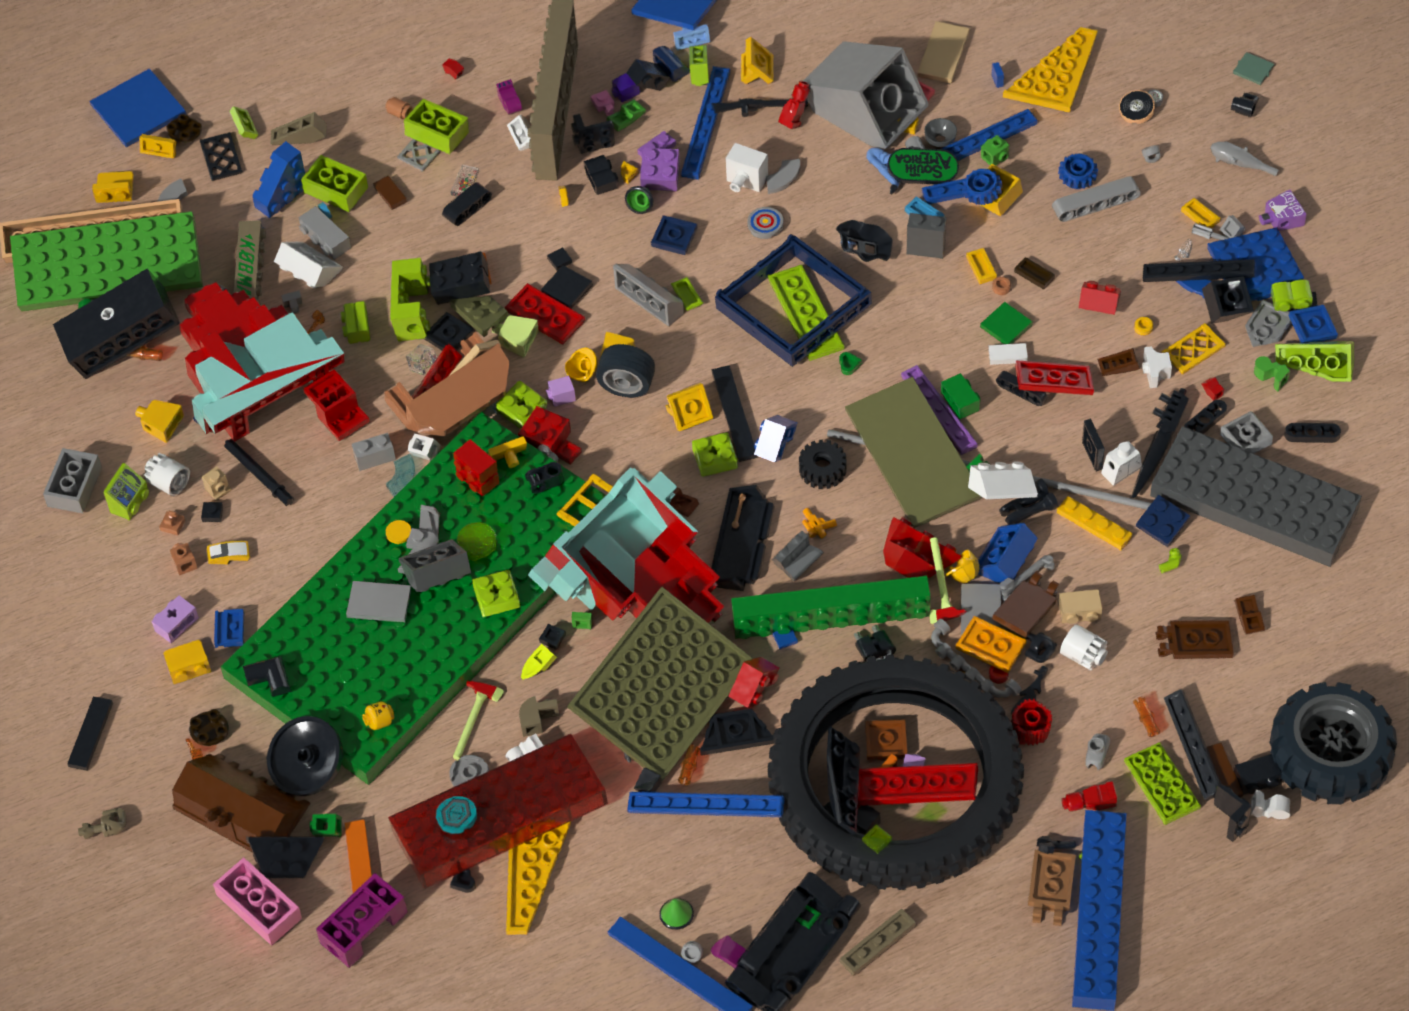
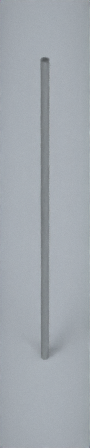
M828 430L827 437L865 445L860 436ZM962 460L965 466L970 463V461ZM1033 476L1034 483L1036 480L1040 479V477ZM1042 478L1047 487L1146 510L1151 505L1150 502Z

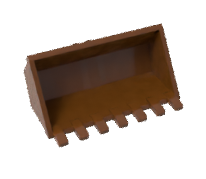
M208 754L187 761L172 789L173 809L252 853L253 851L246 841V836H290L308 809V806H310V802L305 799L297 801L294 799L296 796L280 792L281 789L276 784L271 786L265 784L268 781L265 777H252L254 773L252 770L245 769L241 771L238 769L239 763L223 761L225 756L222 754Z

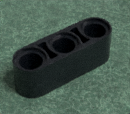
M475 182L444 207L442 216L455 226H459L490 201L492 193L480 183Z

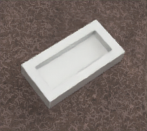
M1026 343L989 345L990 365L1016 363V360L1028 361Z

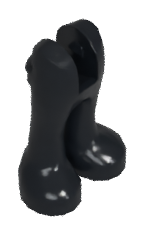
M1042 478L1035 481L1037 497L1018 498L1008 502L999 509L1001 516L1006 517L1005 522L1008 525L1017 524L1042 511H1053L1059 507L1056 497L1052 492H1048L1047 485Z

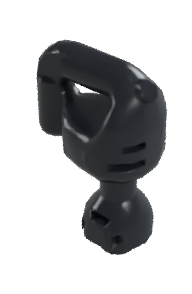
M1030 632L1026 638L1017 633V636L1031 641L1029 649L1025 651V656L1035 662H1046L1056 650L1057 643L1042 632H1039L1037 635ZM1043 649H1046L1042 655H1039Z

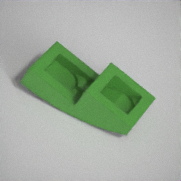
M635 100L621 105L619 112L607 116L606 121L611 120L614 129L618 132L635 122L645 113L646 109Z

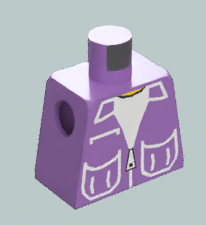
M1287 190L1267 201L1265 213L1259 215V220L1262 225L1271 223L1274 228L1277 227L1279 231L1305 226L1306 213L1292 191Z

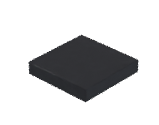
M562 265L543 286L541 292L572 309L593 283L588 278Z
M446 312L430 328V331L426 332L424 340L440 350H443L446 345L450 344L457 351L461 347V341L471 337L475 329Z
M1090 418L1084 420L1082 444L1094 470L1100 471L1103 469L1105 448Z

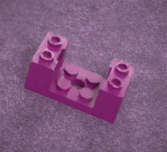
M374 873L316 928L320 944L350 968L364 955L361 943L383 921L386 920L394 926L408 912L405 899L380 876ZM359 911L366 912L365 917L360 919L356 918L355 915Z

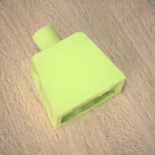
M511 315L507 317L504 324L500 323L495 329L492 328V333L498 334L501 347L524 358L539 332L537 320Z

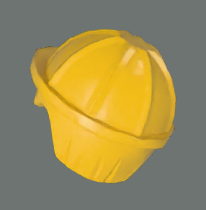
M588 347L575 351L565 363L567 375L571 379L580 382H586L593 377L598 364L595 352Z
M969 549L960 554L961 558L957 561L956 567H949L950 571L945 574V577L951 576L954 580L961 583H967L976 578L979 572V559Z

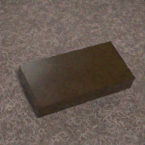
M1024 257L1014 268L1015 273L1043 290L1055 279L1054 273L1027 257Z

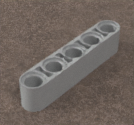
M1129 176L1061 197L1052 203V208L1059 221L1066 222L1135 200L1140 196L1141 191L1134 179Z

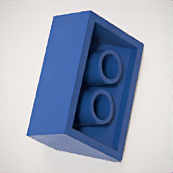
M1025 523L998 527L979 557L978 574L997 583L1003 582L1006 578L1014 580L1018 570L1025 563L1029 552L1033 550L1038 538Z

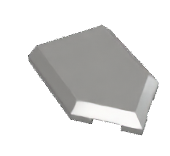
M1262 300L1245 325L1252 346L1256 347L1279 342L1291 324L1288 316L1290 312L1276 311L1273 304Z

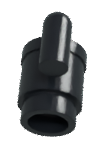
M1245 92L1243 97L1235 96L1231 104V110L1251 118L1259 97Z

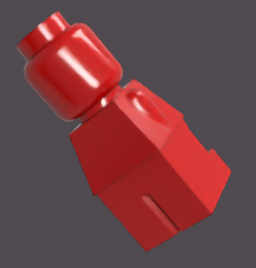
M799 81L794 86L793 98L788 100L778 120L780 124L790 129L800 127L801 122L799 120L804 113V101L807 100L810 92L808 88L809 83Z
M1113 781L1102 785H1093L1083 790V794L1081 792L1068 793L1064 798H1061L1063 809H1068L1070 812L1082 810L1084 806L1086 809L1097 811L1117 807V795Z

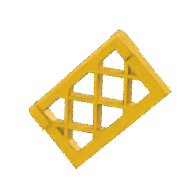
M1204 323L1161 351V353L1168 352L1171 363L1183 375L1223 349L1226 344ZM1203 331L1207 335V337L1196 335ZM1190 339L1193 340V346L1183 345ZM1195 340L1206 341V348L1195 347ZM1208 341L1214 342L1216 345L1208 348ZM1179 349L1178 356L1172 355L1170 352ZM1181 349L1192 350V357L1181 356ZM1194 351L1205 352L1194 358ZM1180 360L1191 361V362H1189L1188 364H1186L1185 366H1183V365L1180 363Z

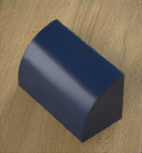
M660 46L653 49V62L659 64L673 82L690 74V69L669 47Z

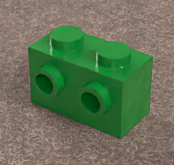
M961 373L941 382V394L959 420L979 411L980 396L977 392L973 391L969 380L965 379Z

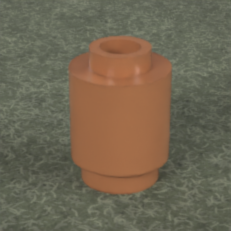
M392 97L386 102L387 113L400 119H405L413 110V107L408 102L397 97Z

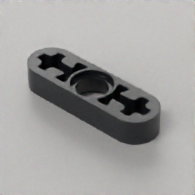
M1002 371L996 378V383L1001 388L1036 406H1042L1047 399L1045 392L1019 390L1017 376L1007 371Z
M1222 400L1212 401L1185 423L1184 427L1190 430L1195 429L1196 432L1204 434L1225 417L1227 411L1226 403ZM1207 417L1210 419V422L1203 423L1200 421V418Z
M1290 423L1285 428L1284 436L1289 442L1334 443L1340 438L1341 428L1334 423ZM1315 430L1318 434L1311 436L1308 434V431Z

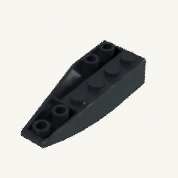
M829 727L827 778L830 804L838 824L854 835L857 829L860 747L845 737L840 731Z

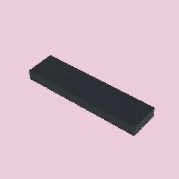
M93 696L68 760V767L88 770L112 708V700Z

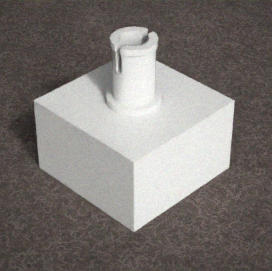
M735 143L726 157L727 181L731 182L730 189L734 192H740L741 188L745 187L760 192L766 182V176H768V154Z

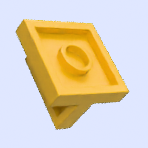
M749 37L746 39V52L741 54V81L747 84L760 77L769 84L773 82V54L754 38Z
M701 382L666 396L669 403L665 405L666 410L673 416L679 432L713 419L706 392Z

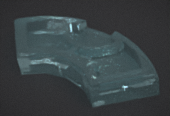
M410 453L393 462L395 474L386 483V487L393 497L415 476L414 461Z

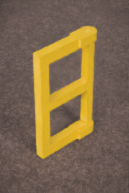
M592 474L564 507L557 512V516L575 527L580 521L566 512L577 500L591 509L596 506L595 503L582 496L591 484L595 483L607 492H610L613 486L603 481L597 475Z

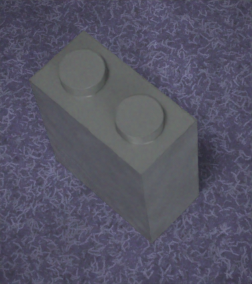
M910 213L907 225V254L943 259L946 242V217Z

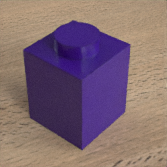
M627 73L612 80L611 92L622 103L640 94L639 86L633 82Z

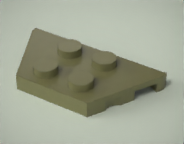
M491 296L450 300V306L483 337L488 335V330L491 327L495 329L508 317L507 311Z

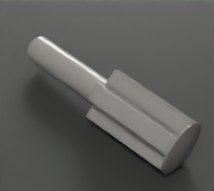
M1195 223L1192 227L1191 233L1210 239V237L1218 240L1229 239L1226 236L1212 232V228Z

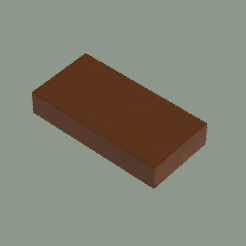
M389 176L373 183V187L391 210L407 202V198Z

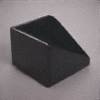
M644 767L634 789L638 792H656L662 783L661 776Z

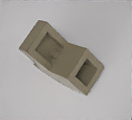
M534 696L527 699L521 705L519 718L523 737L543 733L540 719L559 716L557 699H546L537 703Z

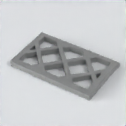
M412 139L397 156V159L420 171H424L441 150L437 149L433 154H429L427 148H431V146L424 144L414 147L413 145L417 140ZM425 149L426 155L415 156V150ZM412 151L413 157H404L407 152ZM427 159L422 166L417 164L416 160Z

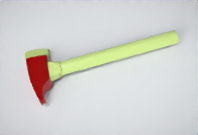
M937 537L931 538L930 542L942 603L941 609L930 611L931 624H934L939 619L948 621L967 612L966 609L957 610L949 602Z
M466 682L468 687L474 689L476 701L453 755L454 759H461L486 698L495 702L499 701L503 695V689L481 682Z

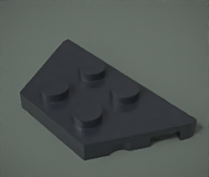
M752 708L713 714L709 722V728L705 733L703 745L700 747V755L775 743L773 735L769 732L765 723L758 719L757 714Z
M246 836V841L253 851L252 855L259 865L260 873L266 878H304L324 841V837Z

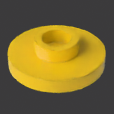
M403 520L393 521L386 528V537L392 543H404L408 540L411 526Z

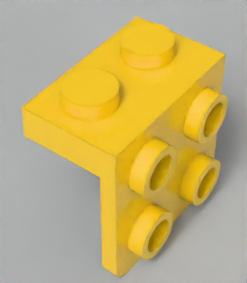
M133 172L99 173L97 184L92 186L96 203L132 201Z
M200 640L168 649L163 653L173 684L211 672Z

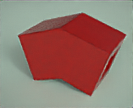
M450 58L442 64L445 73L451 75L455 80L464 71V67L460 63Z
M1216 377L1209 378L1201 383L1206 394L1213 401L1224 395V388L1219 384Z

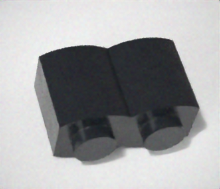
M601 155L583 161L585 173L596 195L617 189L618 176L616 172H612V164L609 159Z

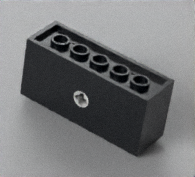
M147 268L53 324V327L68 362L87 379L179 325L180 322L164 286Z

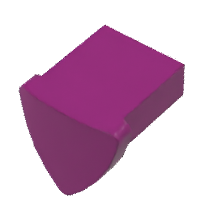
M728 935L718 940L711 947V953L715 957L723 960L733 968H736L738 959L746 950Z

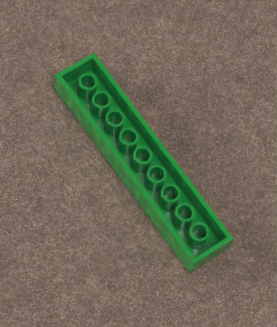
M927 576L731 598L735 639H748L756 636L766 637L776 631L779 634H788L790 630H793V632H807L817 629L826 630L834 627L844 628L851 625L863 626L869 623H885L886 621H904L912 618L922 619L930 617V590Z

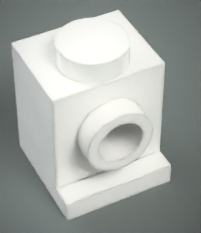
M414 433L407 451L413 456L431 461L438 454L441 445L433 438Z

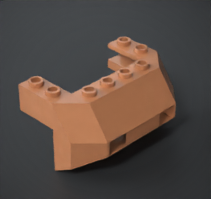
M474 332L471 337L461 341V346L463 347L461 352L466 356L476 344L484 343V341ZM496 344L415 399L412 398L400 382L397 383L395 387L384 392L385 402L407 429L417 433L446 436L505 396L509 375V360L500 345Z

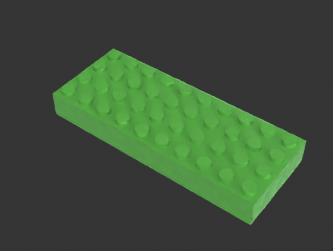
M192 212L10 236L17 305L21 312L74 305L87 298L94 300L147 268L164 286L166 292L203 287L195 217Z

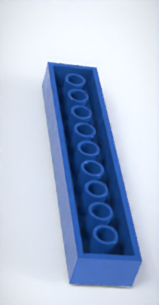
M1085 810L1072 1007L1115 1010L1126 813Z

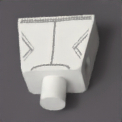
M1128 441L1120 443L1117 448L1106 455L1101 474L1113 486L1141 469L1142 463L1139 451Z

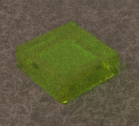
M877 824L862 838V841L876 853H879L892 840V836Z

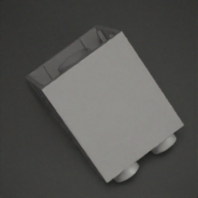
M843 41L803 80L809 83L808 88L810 92L807 100L815 114L871 147L887 148L929 106L903 48Z

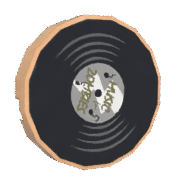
M1141 90L1125 94L1119 103L1120 115L1128 123L1142 124L1148 121L1153 116L1155 109L1152 96Z

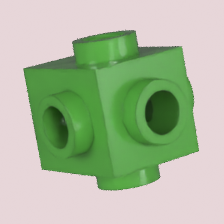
M998 135L988 139L981 146V158L989 165H997L1009 157V144Z

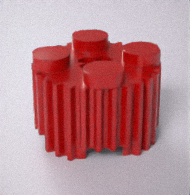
M1031 699L1028 701L1024 700L1023 703H1020V706L1017 705V708L1012 713L1011 723L1013 730H1016L1020 745L1027 743L1028 746L1030 744L1034 746V744L1044 743L1050 734L1053 719L1051 711L1046 709V706L1043 707V704H1039L1035 699L1033 701Z

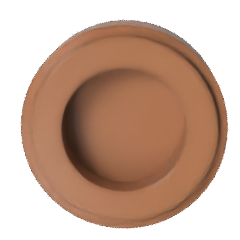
M997 277L993 281L992 289L998 295H1006L1010 292L1011 282L1006 277Z

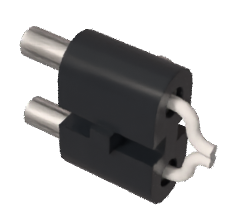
M878 625L872 627L874 633L871 638L868 635L862 637L860 632L854 633V637L857 640L855 646L865 662L867 657L875 656L876 660H880L881 658L878 657L882 656L885 659L886 655H893L896 652V647L887 632L880 630Z

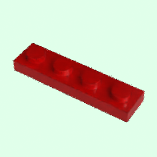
M450 344L446 345L413 393L412 398L415 399L447 378L463 356Z

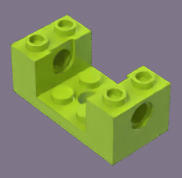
M421 258L392 261L390 320L398 341L425 339L426 332L430 331V322L426 320V311L422 309L420 302L409 303V296L428 294V287H431L430 276H427V267L423 265Z

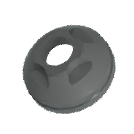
M937 118L926 124L924 134L926 140L931 145L944 147L954 142L957 128L952 121L945 118ZM937 136H944L946 139L944 141H937L935 138Z

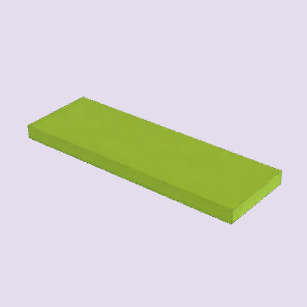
M802 264L768 275V280L798 339L829 316ZM836 332L808 354L807 357L809 361L839 352L844 350V344Z

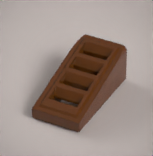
M1133 348L1097 359L1102 376L1132 372L1140 369ZM1112 362H1116L1117 366L1113 367ZM1104 363H1108L1110 368L1106 369Z

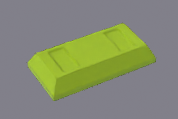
M688 277L671 283L677 296L683 301L686 311L703 305Z

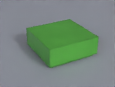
M572 612L573 628L592 629V613Z

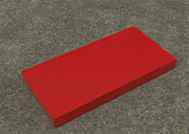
M528 283L505 306V310L513 316L537 320L539 331L562 345L585 322L583 315Z
M1016 360L1015 368L1019 390L1093 395L1094 393L1090 366Z

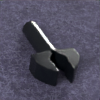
M1042 836L1037 839V847H1039L1038 851L1053 854L1054 849H1074L1076 842L1074 840L1052 841L1049 836Z

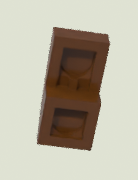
M1255 595L1235 598V606L1245 635L1265 631Z

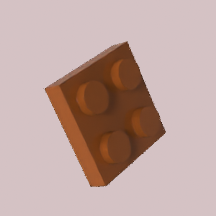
M905 720L865 721L867 760L888 759L891 754L896 756L897 759H905V754H907Z

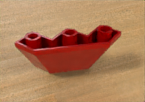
M893 517L883 549L885 564L907 578L921 576L930 578L935 575L936 569L930 542L934 535L925 530L923 533L915 530L910 526L911 522L903 517L900 520ZM939 543L943 569L960 560L961 555L956 553L957 549L948 543L946 546Z

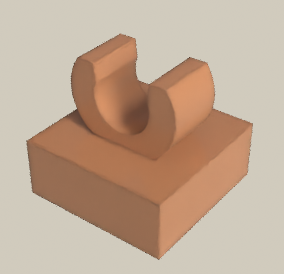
M169 510L159 526L160 531L178 535L186 521L185 517Z

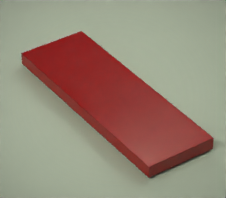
M978 764L859 769L858 806L976 800Z

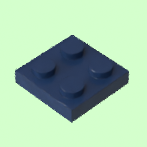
M663 215L652 238L651 247L686 255L696 233L697 224Z
M1158 495L1137 521L1136 527L1168 547L1188 522L1190 515Z

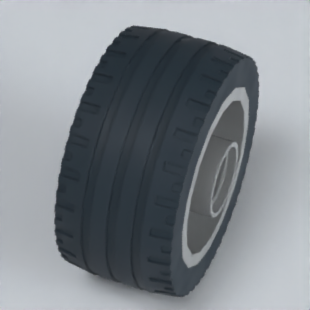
M626 344L611 345L603 351L596 372L597 382L603 389L614 395L628 398L641 397L648 392L655 373V362L648 353L640 348Z

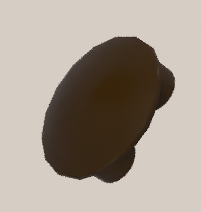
M181 114L178 118L167 124L166 129L170 138L178 142H191L201 135L202 124L195 119L189 118L187 114Z
M216 709L202 712L190 719V736L200 745H217L228 735V721Z

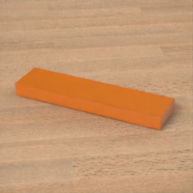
M365 820L344 823L353 893L372 876Z

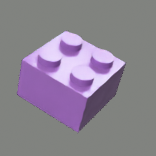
M643 148L640 175L641 186L649 190L677 191L680 164L679 149Z

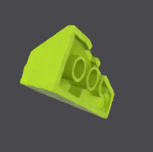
M1354 341L1275 344L1276 362L1280 365H1286V367L1301 370L1332 382H1352Z

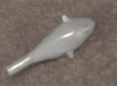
M1228 141L1216 142L1210 147L1212 154L1216 157V162L1221 160L1240 167L1260 169L1274 176L1278 173V169L1264 164L1248 152V147L1243 149Z

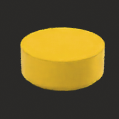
M1148 317L1136 319L1134 325L1135 332L1143 336L1149 335L1153 330V321Z

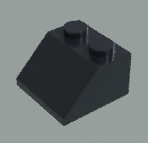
M1244 276L1212 281L1202 288L1212 324L1229 321L1254 311Z

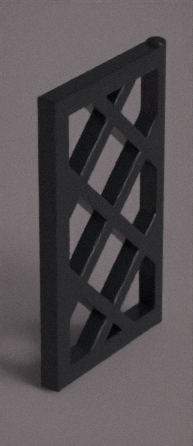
M230 132L200 140L211 181L242 174ZM225 138L229 139L228 145L223 144L220 141ZM213 143L210 149H206L204 144ZM217 145L225 148L221 154L214 152ZM228 150L233 152L234 156L232 158L224 156ZM210 155L218 157L214 163L209 162L208 157ZM221 159L228 161L225 168L217 165ZM232 164L237 165V170L231 171L228 169ZM215 168L222 172L218 175H213L212 171Z

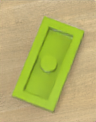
M233 106L230 113L239 134L244 138L255 140L258 133L248 111Z

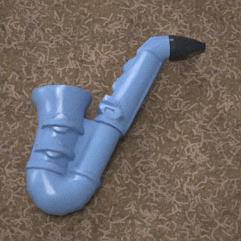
M871 148L867 151L866 158L892 184L890 187V194L892 195L898 189L899 182L894 180L895 178L892 175L890 176L886 165L891 154L881 148Z

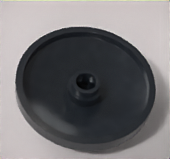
M302 716L290 720L276 732L268 748L267 768L271 779L281 790L294 796H311L324 790L335 779L342 764L343 746L340 736L333 726L317 717Z

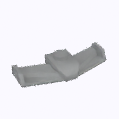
M421 505L419 529H411L406 543L407 548L412 549L409 554L439 544L440 513L435 507ZM399 566L398 573L405 574L402 566Z

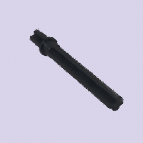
M233 439L225 441L224 447L272 492L274 498H278L285 506L293 503L294 497L285 490L284 485H280Z

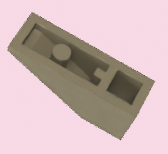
M315 112L272 129L270 144L282 145L285 141L289 144L316 142L326 137L327 123Z

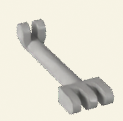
M1044 555L1016 579L1006 578L1001 582L1000 587L1002 589L1003 601L1011 595L1023 580L1026 581L1042 567L1053 570L1055 568L1053 557Z

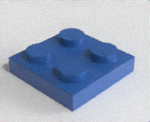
M1324 305L1290 311L1288 315L1301 343L1323 342L1336 339L1338 336Z

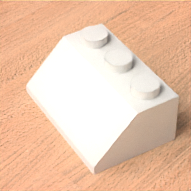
M282 242L274 262L280 265L281 269L290 271L295 278L306 281L307 285L312 288L325 287L343 268V266L304 242Z
M1014 461L1012 464L996 462L995 465L988 463L971 465L968 488L985 499L1037 497L1038 493L1031 469L1022 462Z

